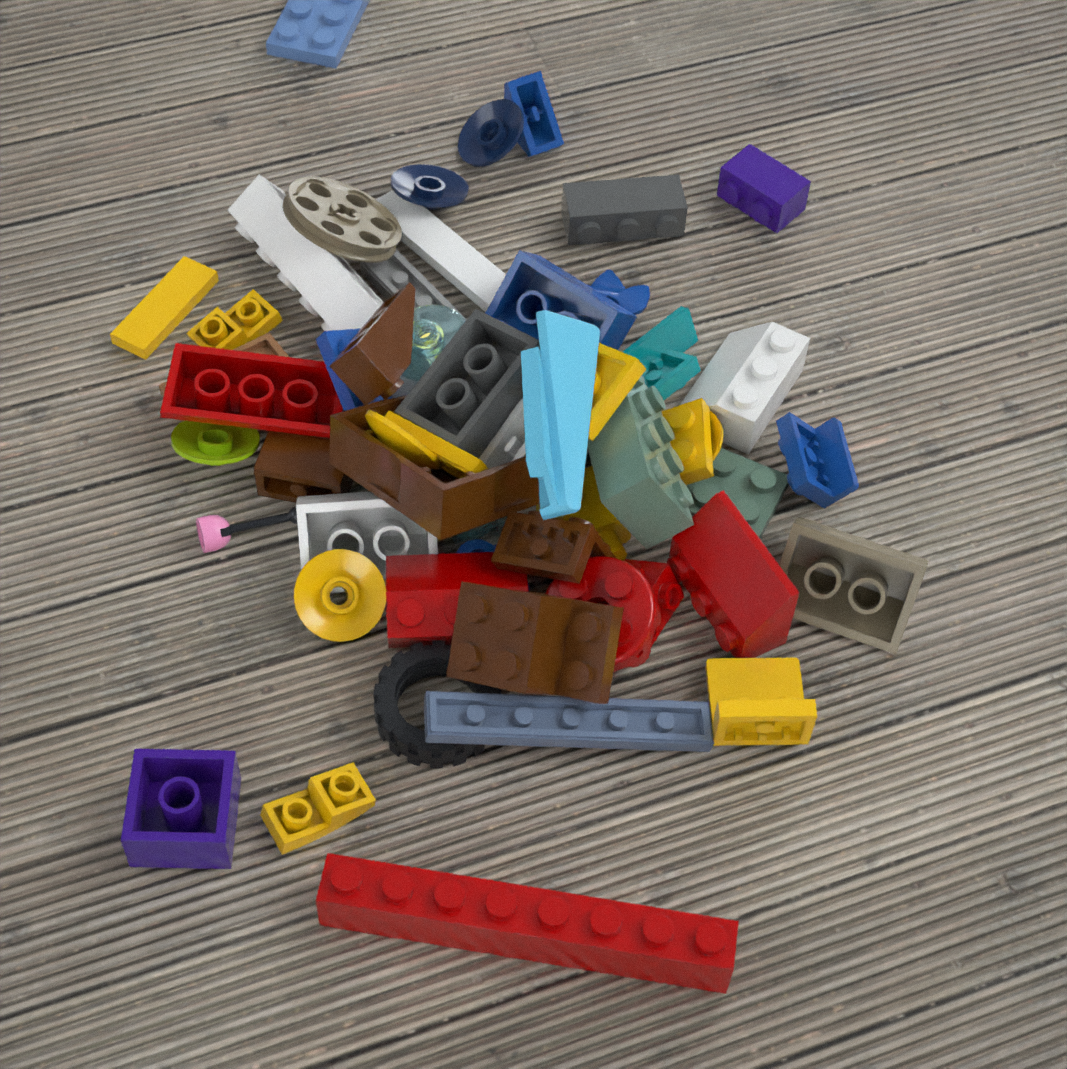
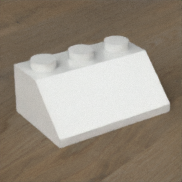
M775 322L729 333L680 405L703 398L709 406V410L717 416L722 424L724 433L723 443L745 454H749L802 373L810 338Z
M372 492L297 497L296 511L301 569L308 561L322 552L333 549H347L358 552L371 560L382 574L386 586V556L438 554L437 538ZM336 587L330 593L345 591L342 588Z

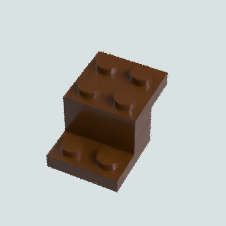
M461 581L446 677L523 694L560 695L597 704H608L623 608L550 594L510 590Z

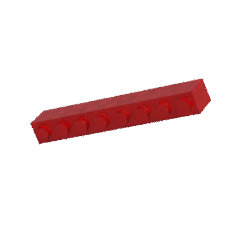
M327 853L315 900L319 926L723 994L727 993L734 971L739 925L737 920Z

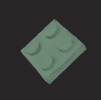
M721 448L713 461L714 476L687 485L694 502L689 506L691 516L693 517L716 493L724 490L761 539L789 486L787 474Z

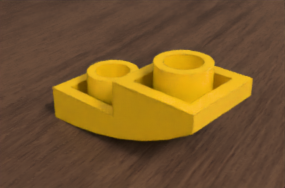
M252 289L226 313L219 307H216L186 334L197 346L233 350L270 332L283 319L272 305Z
M354 762L310 777L307 789L263 804L260 816L283 855L351 822L374 807L376 799Z

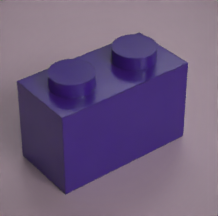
M748 144L721 166L716 195L758 223L778 233L805 210L811 181L755 146Z

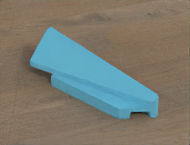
M542 310L536 312L540 349L535 347L521 351L526 463L530 477H537L539 480V510L542 519L547 520L576 513L581 508L600 329L587 322Z

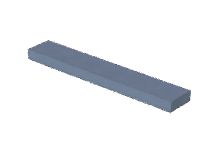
M426 691L424 696L425 743L710 752L714 745L709 702L609 698L608 704H597L564 696Z

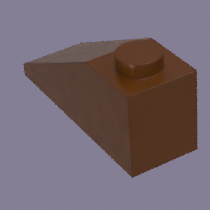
M410 282L380 305L329 366L364 405L369 404L378 396L385 400L388 399L404 384L400 376L411 364L416 290Z

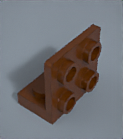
M531 510L528 514L509 511L491 562L497 569L580 584L589 558L596 556L617 557L611 551V547L604 542L595 530V526L591 522L579 517H570L568 521L554 518L543 520L540 511Z

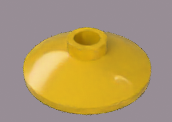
M371 410L367 411L365 418L379 441L419 467L427 466L430 469L439 470L442 466L441 461L420 441L384 416Z
M347 549L328 550L313 557L301 569L294 585V605L301 622L316 636L334 642L350 641L368 633L380 620L386 605V586L379 569L364 555ZM339 587L346 592V601L342 605H336L331 601L330 592L333 588Z

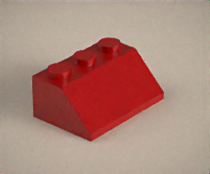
M720 491L692 517L693 526L672 537L667 563L671 567L678 583L682 582L689 592L695 611L701 617L705 616L714 628L720 647L726 652L730 651L734 658H756L786 643L799 591L725 491Z
M494 552L386 556V610L389 648H405L420 642L423 643V646L432 645V640H445V645H451L461 581L528 592L527 574L497 569L491 562Z

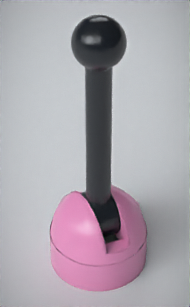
M295 506L288 513L231 525L225 518L218 515L196 518L197 533L203 553H208L224 548L229 543L232 533L289 521L297 524V511Z

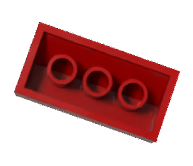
M175 343L161 405L160 418L330 438V415L343 412L344 410L324 361Z

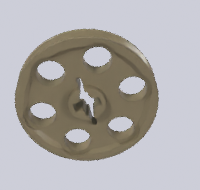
M315 176L298 178L290 184L288 194L282 203L285 217L301 235L322 249L343 258L367 263L386 261L394 255L396 245L402 238V229L399 222L384 205L363 191L333 179Z

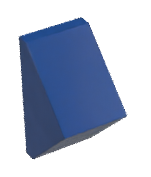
M541 71L504 83V99L515 102L523 112L524 126L518 144L527 156L531 157L564 145Z

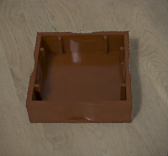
M407 395L376 401L330 415L329 463L439 540L506 517L509 511L519 512L540 504L539 480L537 477H530L526 456L478 473L466 472V477L458 479L440 468L439 470H434L427 466L419 467L379 441L371 430L365 414L368 410L385 416L388 411L395 413L394 411Z

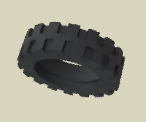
M432 640V645L423 646L422 642L410 646V651L406 653L399 651L391 658L392 663L389 667L384 665L381 669L379 683H375L373 694L375 722L378 724V733L383 742L387 740L389 742V749L398 757L401 754L406 756L409 763L420 766L422 762L430 764V768L434 769L443 768V764L453 763V767L466 763V758L470 755L476 757L485 750V745L425 743V731L407 723L399 713V698L407 687L423 678L433 676L446 677L451 645H445V640ZM456 679L467 685L473 693L501 694L500 688Z

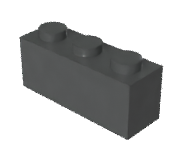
M679 174L563 183L561 213L568 245L684 236L688 207Z

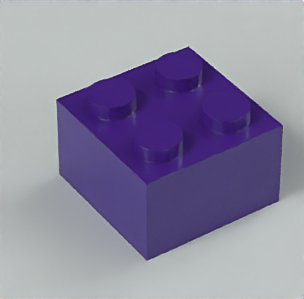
M134 748L121 834V843L130 867L232 869L241 788V774L236 751Z

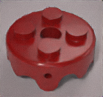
M596 556L588 559L580 584L557 579L551 582L545 594L594 603H606L623 608L613 673L627 667H638L649 658L653 635L657 626L661 623V612L654 590L638 569L628 562L614 557Z

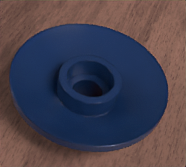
M498 99L476 110L466 121L459 135L458 152L461 158L471 166L485 167L496 163L506 156L518 142L523 130L524 116L520 107L511 100Z
M414 164L401 167L392 174L390 182L392 190L399 197L410 203L424 206L427 210L460 204L467 198L469 191L466 180L456 172L428 164Z

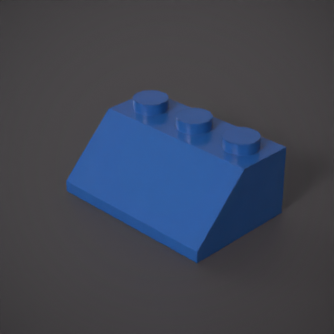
M519 250L485 314L539 340L536 312L542 310L551 311L597 326L600 329L599 343L619 350L637 318L636 315L542 256Z

